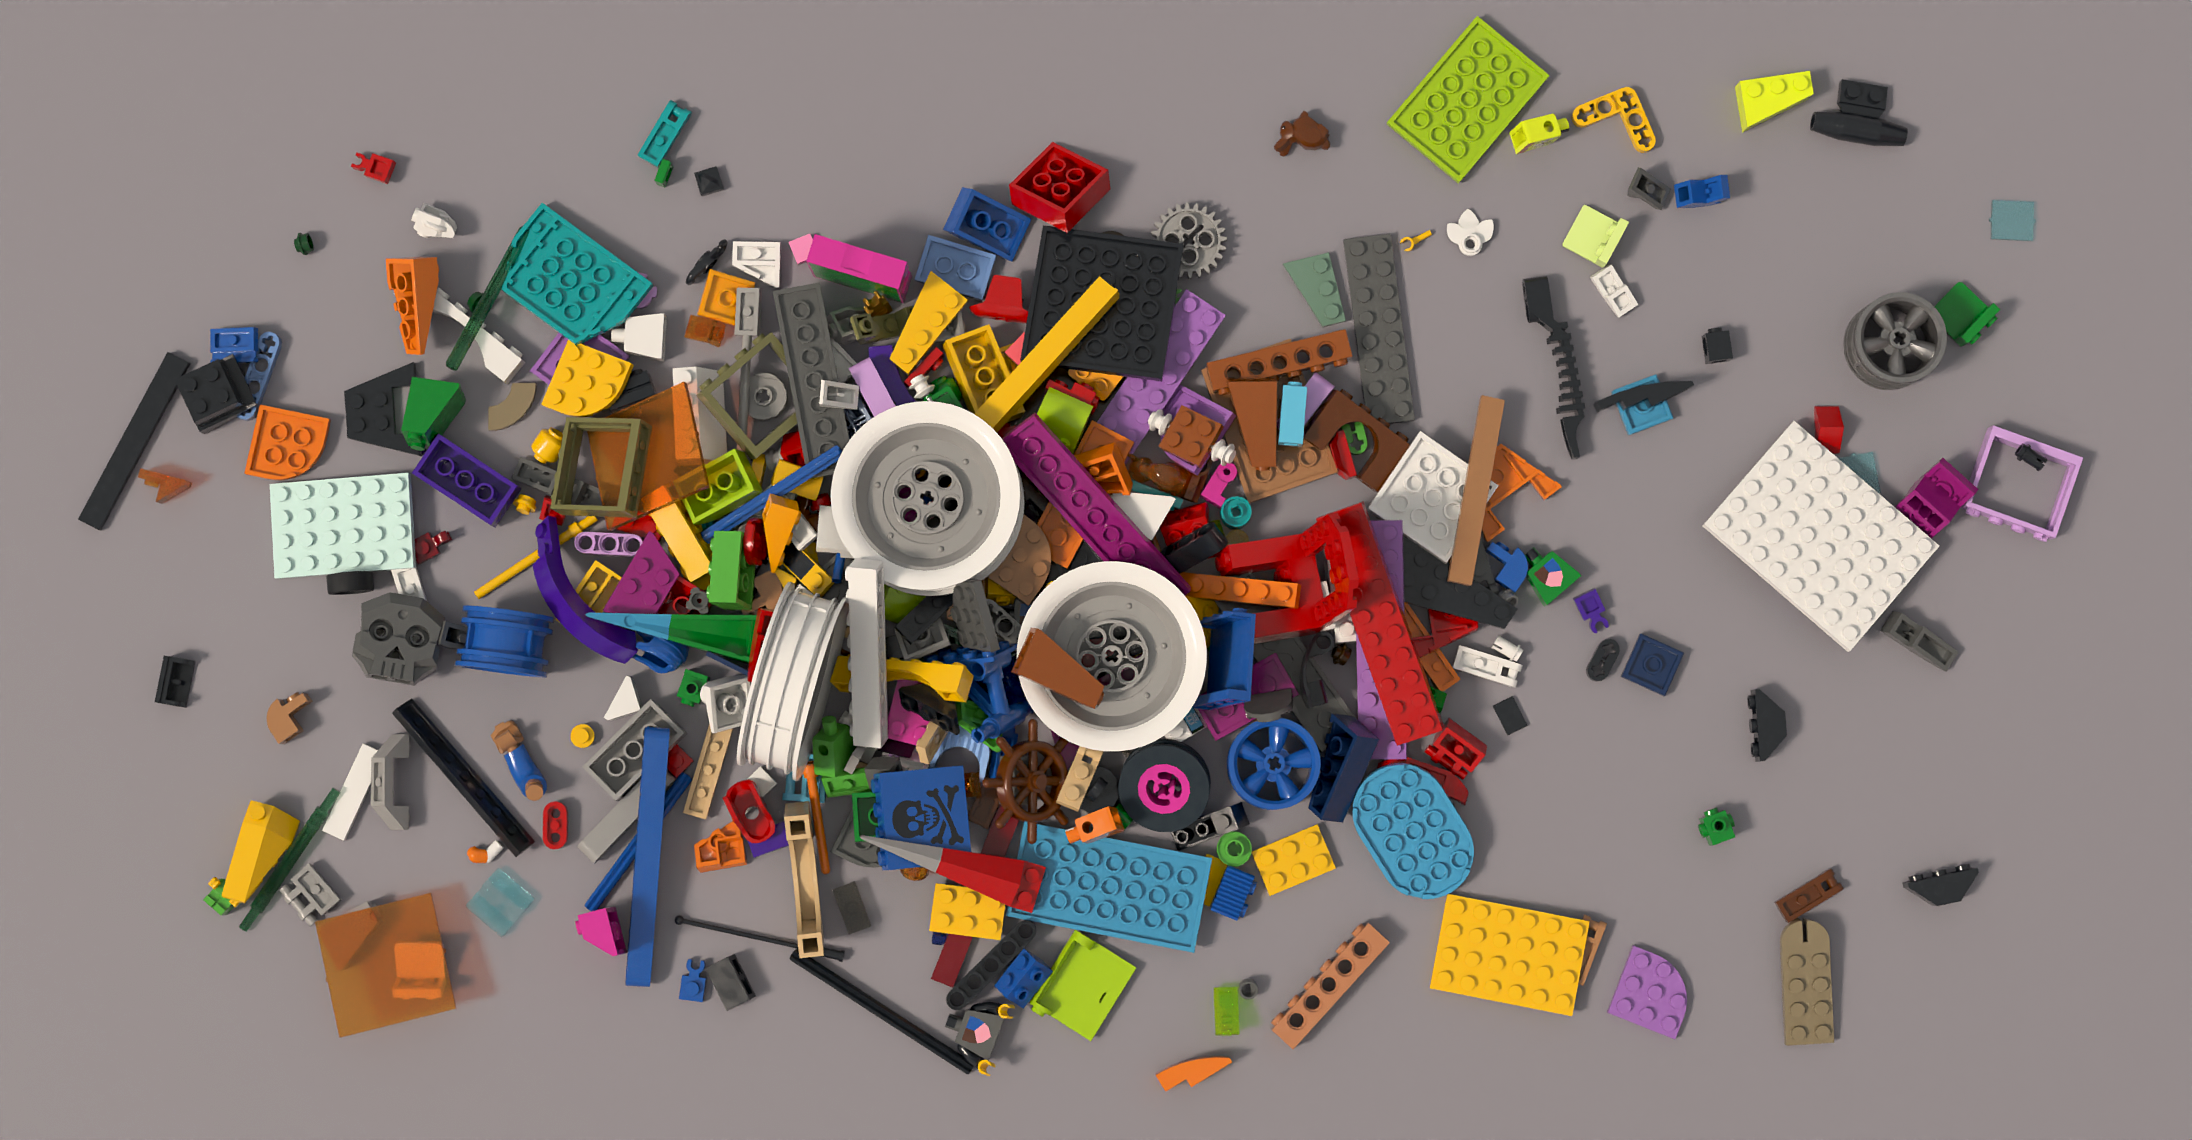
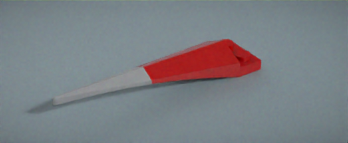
M865 835L859 836L871 844L1007 906L1030 913L1033 912L1046 869L1045 866L1022 859Z

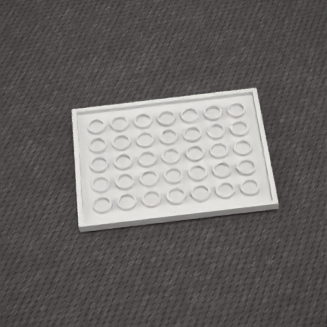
M1795 421L1787 427L1702 525L1847 652L1852 650L1939 547L1935 541Z

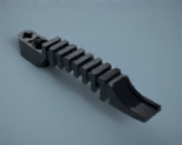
M1547 276L1526 278L1522 280L1527 321L1528 323L1537 322L1548 330L1551 336L1546 339L1547 345L1559 343V346L1552 350L1553 356L1563 354L1564 357L1556 361V366L1566 367L1558 375L1559 378L1568 377V381H1563L1562 384H1559L1560 390L1570 389V393H1563L1558 397L1559 402L1572 401L1573 404L1559 406V408H1556L1557 414L1575 412V416L1560 419L1568 453L1571 460H1575L1580 457L1576 430L1580 421L1585 417L1583 412L1585 403L1581 402L1583 392L1579 391L1581 383L1580 379L1577 380L1576 377L1579 373L1578 368L1574 367L1576 357H1572L1574 347L1569 342L1572 339L1571 333L1565 332L1568 328L1567 322L1558 323L1554 320Z

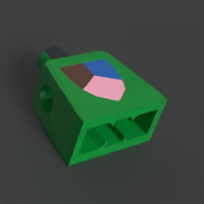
M1533 547L1525 554L1527 561L1532 566L1527 571L1526 578L1544 607L1581 577L1579 572L1553 551L1542 557Z

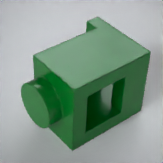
M685 669L677 696L682 698L680 702L694 707L695 703L701 704L700 691L702 686L710 681V677ZM690 684H694L696 686V690L694 693L688 692V686Z

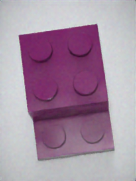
M1942 457L1913 484L1905 497L1894 507L1932 539L1951 522L1960 507L1976 494L1978 488Z

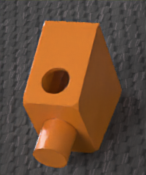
M1107 806L1075 819L1076 826L1065 830L1070 844L1079 840L1082 843L1089 844L1123 832L1125 829L1118 809ZM1093 824V830L1089 832V826Z

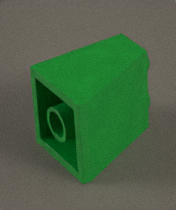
M412 377L401 428L408 446L414 450L423 451L425 448H429L438 434H444L466 402L460 383Z

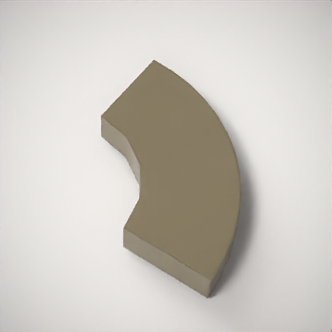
M512 383L511 391L507 398L498 405L488 407V430L498 431L517 423L531 408L536 396L537 383Z

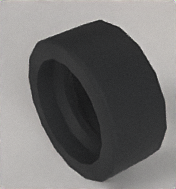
M371 571L341 572L326 576L329 595L359 594L374 590L373 573Z

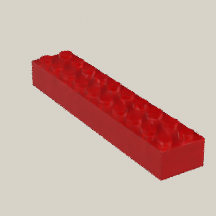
M1364 501L1330 512L1338 513L1341 518L1340 526H1346L1350 534L1359 578L1358 588L1353 589V597L1357 598V608L1350 612V616L1397 746L1442 731L1444 725ZM1325 515L1317 517L1316 521H1319Z

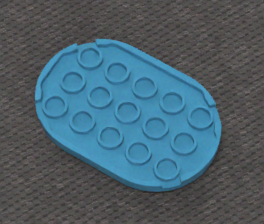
M1407 763L1385 765L1370 773L1362 781L1353 801L1354 825L1361 840L1388 882L1401 893L1422 899L1439 898L1457 889L1470 872L1474 857V845L1467 825L1439 781L1425 769Z

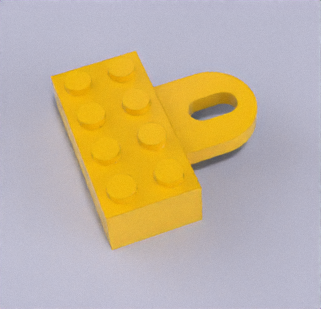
M990 324L947 339L943 344L944 352L968 411L973 414L1016 368V364L1005 354V351L1012 344L999 348ZM1023 405L1007 422L1022 417L1025 412Z

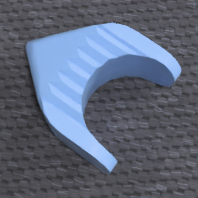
M959 725L960 733L955 735L950 731L948 732L931 760L929 768H936L939 758L947 750L963 747L972 751L977 757L980 766L978 782L982 783L989 764L990 748L983 742L976 743L972 739L971 734Z

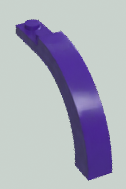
M547 516L538 524L535 531L538 542V556L540 558L533 564V570L542 597L558 621L581 643L606 658L626 664L638 652L635 632L585 615L588 612H596L581 599L570 583L562 562L556 517Z

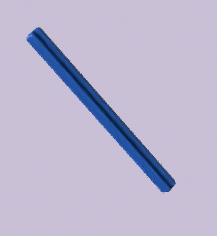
M838 445L833 446L701 532L703 540L709 544L711 539L714 538V531H730L764 509L770 493L783 497L838 461L842 449Z
M684 772L678 776L665 794L663 820L692 781V778ZM636 835L585 903V907L591 912L600 907L635 859Z

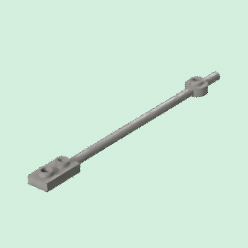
M737 288L734 335L742 336V349L746 348L747 351L751 349L752 336L760 335L762 289ZM751 359L741 367L738 426L746 435ZM737 444V449L743 451ZM742 523L736 526L735 528L731 529L730 531H738Z

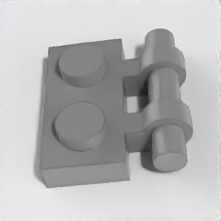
M311 863L306 865L291 879L297 886L295 889L291 890L286 884L279 890L285 896L284 900L287 904H291L299 913V918L302 921L305 920L309 926L318 921L312 914L315 910L321 916L325 915L342 900ZM302 893L310 902L307 907L298 898Z

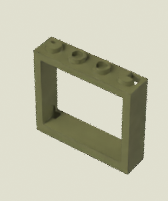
M772 332L766 336L761 333L752 341L754 346L747 351L744 348L734 356L736 361L731 366L728 363L722 366L717 371L719 376L713 381L710 378L699 386L701 391L696 395L751 461L758 458L797 424L795 411L754 445L713 397L711 392L766 345H769L786 365L783 345Z
M566 417L565 427L562 432V444L558 453L559 461L554 476L555 484L551 496L550 509L561 515L637 518L652 425L642 419ZM583 431L630 432L617 506L570 505Z

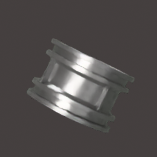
M1890 293L1879 297L1860 310L1851 319L1844 335V355L1851 371L1865 384L1882 390L1901 389L1927 376L1937 367L1945 353L1947 332L1940 313L1930 302L1912 293ZM1890 309L1906 313L1907 316L1904 323L1900 321L1894 322ZM1869 317L1883 328L1880 337H1864V329ZM1918 327L1922 329L1925 341L1916 340L1914 330ZM1899 336L1901 341L1896 344L1893 339ZM1882 350L1891 355L1885 371L1875 365L1870 356ZM1912 352L1922 362L1913 373L1906 374L1903 356Z

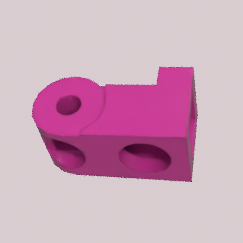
M1228 463L1225 466L1220 464L1201 493L1200 498L1221 509L1226 500L1221 494L1226 486L1235 480L1237 475L1236 466L1233 463Z

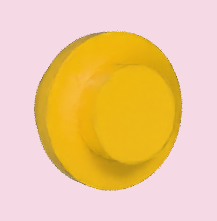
M519 494L518 498L513 501L516 510L522 514L528 515L530 512L536 511V500L527 495Z
M580 724L572 729L570 737L575 746L586 748L593 743L595 734L590 726Z

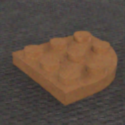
M1023 516L1021 529L1012 550L1000 566L987 578L1029 606L1048 577L1051 566V551L1043 531L1027 516Z

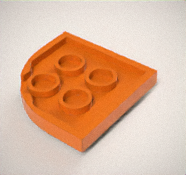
M260 405L244 474L270 480H288L306 473L316 464L324 451L331 419Z

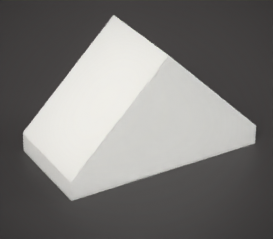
M821 380L820 407L857 409L859 386Z
M625 677L604 716L605 719L610 721L635 714L642 708L633 678Z

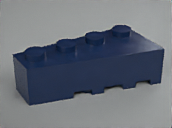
M1331 713L1330 722L1333 725L1331 733L1326 734L1325 743L1328 745L1325 757L1320 758V778H1318L1313 788L1308 809L1320 820L1343 823L1379 738L1354 716Z

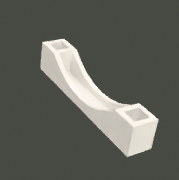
M438 287L433 313L450 317L468 329L480 347L485 367L506 384H509L526 363L521 359L523 354L513 346L510 349L502 344L504 339L494 331L492 334H489L484 330L486 324L476 316L473 320L465 315L468 310L458 302L455 305L447 300L450 296Z

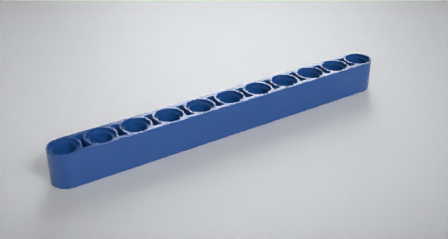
M645 727L625 986L650 987L670 728Z

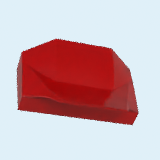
M1344 430L1337 431L1329 443V448L1338 470L1336 474L1345 480L1355 478L1357 474Z

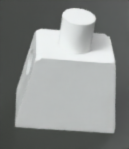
M662 313L628 317L625 329H612L611 341L624 343V351L627 354L664 361L667 317Z

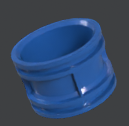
M463 606V611L467 612V617H462L461 623L466 624L468 627L465 647L457 649V654L461 655V661H455V666L496 673L547 678V672H543V666H548L549 661L544 660L542 654L546 635H553V630L549 629V623H554V617L492 607Z
M1285 718L1271 722L1256 721L1248 725L1233 740L1227 755V774L1233 789L1244 801L1261 809H1284L1301 802L1313 790L1320 774V754L1313 737L1301 725ZM1269 728V747L1261 750L1247 739L1255 731ZM1289 732L1296 736L1305 747L1290 755L1283 748ZM1238 757L1256 762L1257 772L1241 781L1238 773ZM1276 757L1280 767L1279 769L1274 768L1273 771L1269 769L1270 764L1267 762L1269 758L1273 760ZM1291 767L1309 768L1306 780L1300 789L1287 776L1291 771ZM1266 780L1276 782L1280 801H1270L1257 797Z

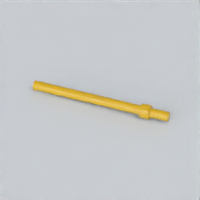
M587 516L577 523L575 521L569 525V529L559 535L560 545L576 537L583 530L597 522V517ZM538 549L475 590L474 593L477 598H482L535 563L540 558L538 556Z

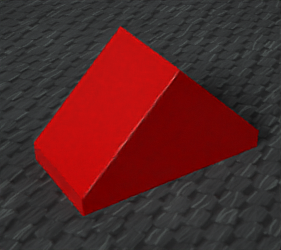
M1815 406V439L1832 454H1839L1844 431L1839 406Z

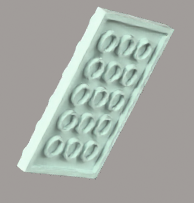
M411 473L270 484L275 579L322 576L351 571L373 572L416 568Z

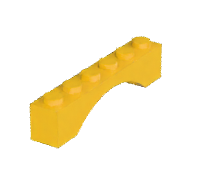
M851 654L837 657L830 682L840 692L850 693L848 687L851 671L848 670V660ZM893 657L889 658V660L886 659L887 682L893 680L918 681L933 688L945 701H967L974 676L964 664L958 662L944 664L939 661L926 663L917 659L902 661Z

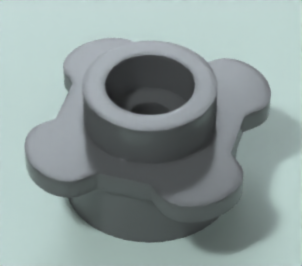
M697 587L692 588L689 601L686 602L687 609H695L703 615L708 613L709 599L707 598V592H702Z

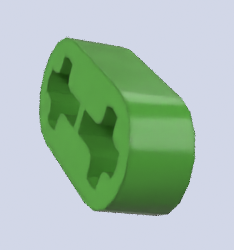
M1355 422V431H1351L1349 424L1341 426V430L1345 432L1350 453L1352 455L1362 454L1368 445L1363 424ZM1356 434L1358 441L1363 442L1360 450L1350 446L1353 443L1352 435Z

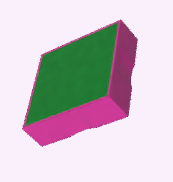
M814 234L806 260L814 277L873 295L874 291H878L886 299L904 304L912 279L906 261Z

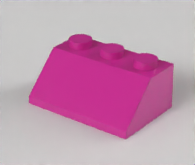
M616 906L577 915L578 921H575L578 934L583 936L584 940L612 956L627 953Z

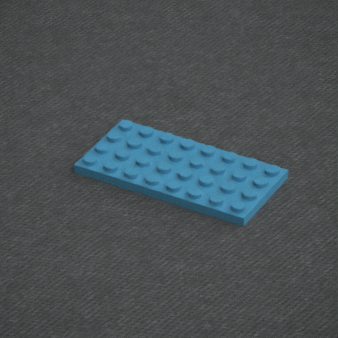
M1024 822L1017 859L1045 866L1046 869L1033 912L1030 913L1008 906L1006 916L1192 953L1195 952L1212 858L1111 838H1103L1089 844L1082 843L1081 840L1070 844L1065 829L1037 824V841L1034 844H1030L1027 840V822Z

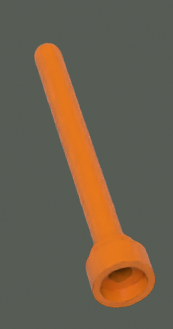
M808 761L803 774L804 778H807L820 868L823 874H828L830 872V864L816 779L818 775L814 772V761Z

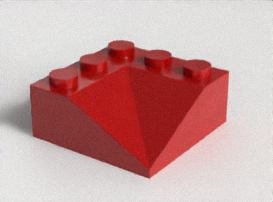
M1054 142L1009 184L1012 205L1066 233L1111 189L1108 169Z

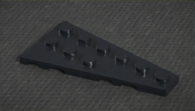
M1403 535L1405 603L1501 629L1506 628L1518 608L1474 579L1471 586L1448 582L1450 564L1448 562L1446 564Z

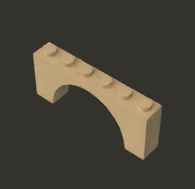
M809 801L785 803L784 820L793 874L799 958L824 956V934Z

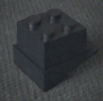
M233 353L221 360L217 359L174 379L199 432L203 434L211 432L257 405Z

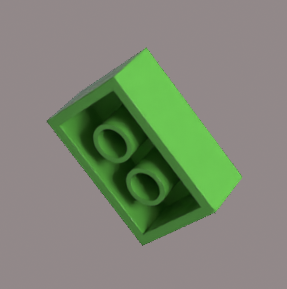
M714 531V538L710 542L712 561H710L708 566L711 577L710 585L707 587V598L709 603L724 610H752L755 565H749L746 561L743 547L744 532Z

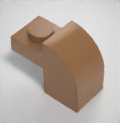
M771 570L754 578V585L761 597L753 600L752 610H741L743 615H757L758 608L764 609L767 607L768 610L775 609L784 588L776 573H771Z
M297 692L286 699L287 704L282 699H276L270 705L267 712V725L278 744H286L304 731L293 715L313 702L308 694H299Z

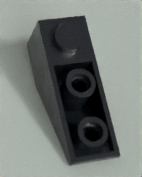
M1240 802L1202 816L1191 825L1181 830L1173 831L1171 834L1177 850L1180 851L1237 830L1250 823L1243 804Z

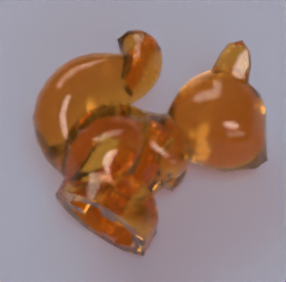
M1133 454L1128 455L1132 460L1128 473L1135 481L1144 483L1152 480L1158 486L1159 491L1173 496H1178L1182 492L1187 479L1186 469L1169 461L1167 463H1153L1147 457L1137 458Z

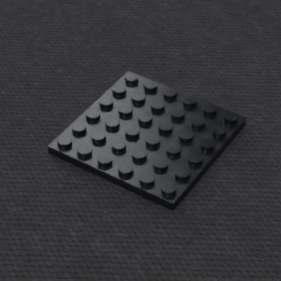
M1043 225L1020 361L1022 362L1100 276L1113 288L1118 289L1119 299L1063 359L1057 368L1162 382L1184 244L1074 229L1066 233L1057 227Z

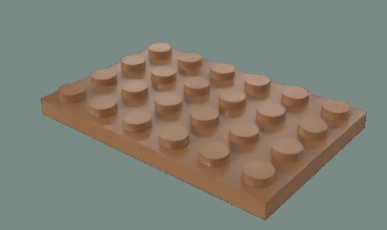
M1288 339V340H1285V341H1282V342H1279V343H1276V344L1267 346V347H1265V348H1269V347H1273V346H1277V345H1281V344L1290 343V342H1292V341H1291V339ZM1276 358L1273 361V365L1277 369H1283L1286 367V362L1282 358ZM1255 363L1250 366V371L1255 375H1260L1263 372V367ZM1207 368L1201 369L1211 401L1235 414L1230 394L1219 396L1218 392L1213 393ZM1231 369L1227 372V377L1240 378V373L1236 369ZM1303 372L1301 376L1288 379V375L1278 377L1277 421L1280 418L1283 385H1288V382H1300L1304 387L1307 383ZM1235 417L1224 434L1227 446L1230 444L1235 446L1236 455L1233 463L1236 466L1239 480L1249 504L1338 473L1328 444L1324 450H1318L1305 439H1303L1302 447L1278 445L1279 429L1276 428V467H1270V470L1259 471L1249 463L1237 417Z

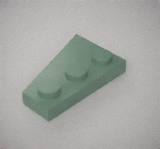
M1329 252L1283 263V267L1305 298L1322 328L1346 321Z

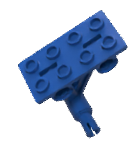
M1009 641L998 642L1000 649L994 652L963 646L952 651L951 647L938 650V654L924 657V662L931 663L932 661H939L944 664L962 663L974 676L968 696L989 716L980 727L972 730L971 737L976 743H982L988 738L994 739L999 737L1002 733L1023 723L1026 716L1034 713L1027 699L1020 704L1014 703L1009 705L1002 681L1004 678L1002 669L1011 663V652L1017 650L1018 643L1009 644ZM983 680V683H986L988 693L976 681Z

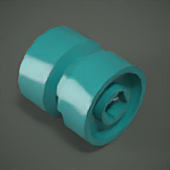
M1239 496L1230 497L1225 500L1220 510V519L1224 526L1233 530L1246 526L1251 518V505L1246 499Z

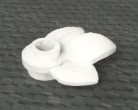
M1469 209L1460 216L1458 224H1447L1449 239L1458 244L1460 251L1467 256L1478 254L1482 244L1491 239L1494 230L1492 219L1479 223L1475 214ZM1472 241L1474 243V247L1468 248L1466 246V242Z

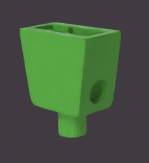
M826 716L822 718L823 728L812 740L814 772L816 775L836 778L844 770L856 746H853L850 726L837 723L835 716Z

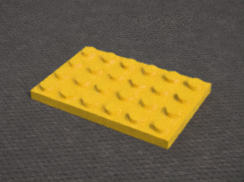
M1447 894L1430 988L1572 1016L1590 921Z

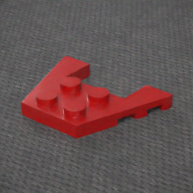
M1427 609L1431 635L1413 637V641L1419 658L1477 631L1478 622Z

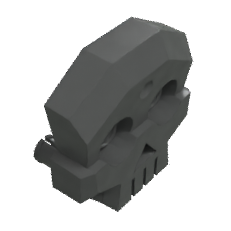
M389 592L361 603V631L355 635L352 657L360 665L366 678L415 686L425 676L436 671L440 652L437 641L445 617L424 598ZM383 629L386 634L378 636L376 631ZM418 635L421 637V642L416 643L412 638ZM397 651L400 659L389 657Z

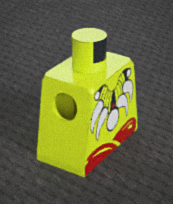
M1553 113L1521 121L1509 132L1516 155L1555 142L1561 136V133L1569 131V123L1566 118L1557 120Z

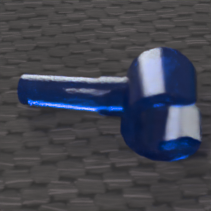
M933 932L932 944L943 945L946 941V933Z

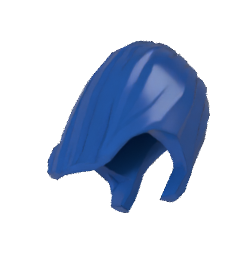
M636 631L644 641V643L637 642L636 648L645 652L642 656L635 654L632 658L647 665L657 673L672 672L677 670L687 660L689 652L687 645Z

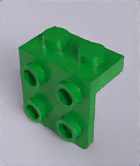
M1962 282L1956 283L1934 306L1945 323L1947 334L1960 347L1968 343L1971 345L1975 343L1982 335L1979 331L1984 326L1990 327L1998 319L1996 314L2000 310L1994 303L1987 306Z

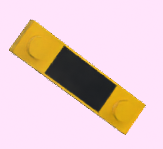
M792 541L789 546H785L783 551L785 556L782 564L814 595L819 593L821 598L834 584L832 577L805 550L799 551Z

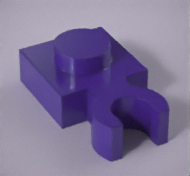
M1595 588L1573 598L1582 619L1585 621L1590 618L1589 627L1592 632L1597 633L1595 625L1599 621L1603 623L1605 628L1609 627L1608 621L1600 615L1601 612L1605 611V608Z

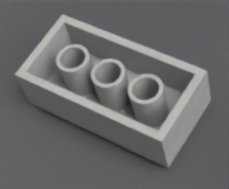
M650 699L582 766L615 801H620L641 780L645 727L670 728L668 752L687 735L653 699Z

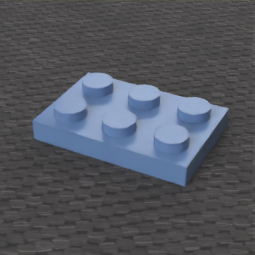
M928 235L915 281L925 284L930 271H932L961 295L983 301L996 255Z

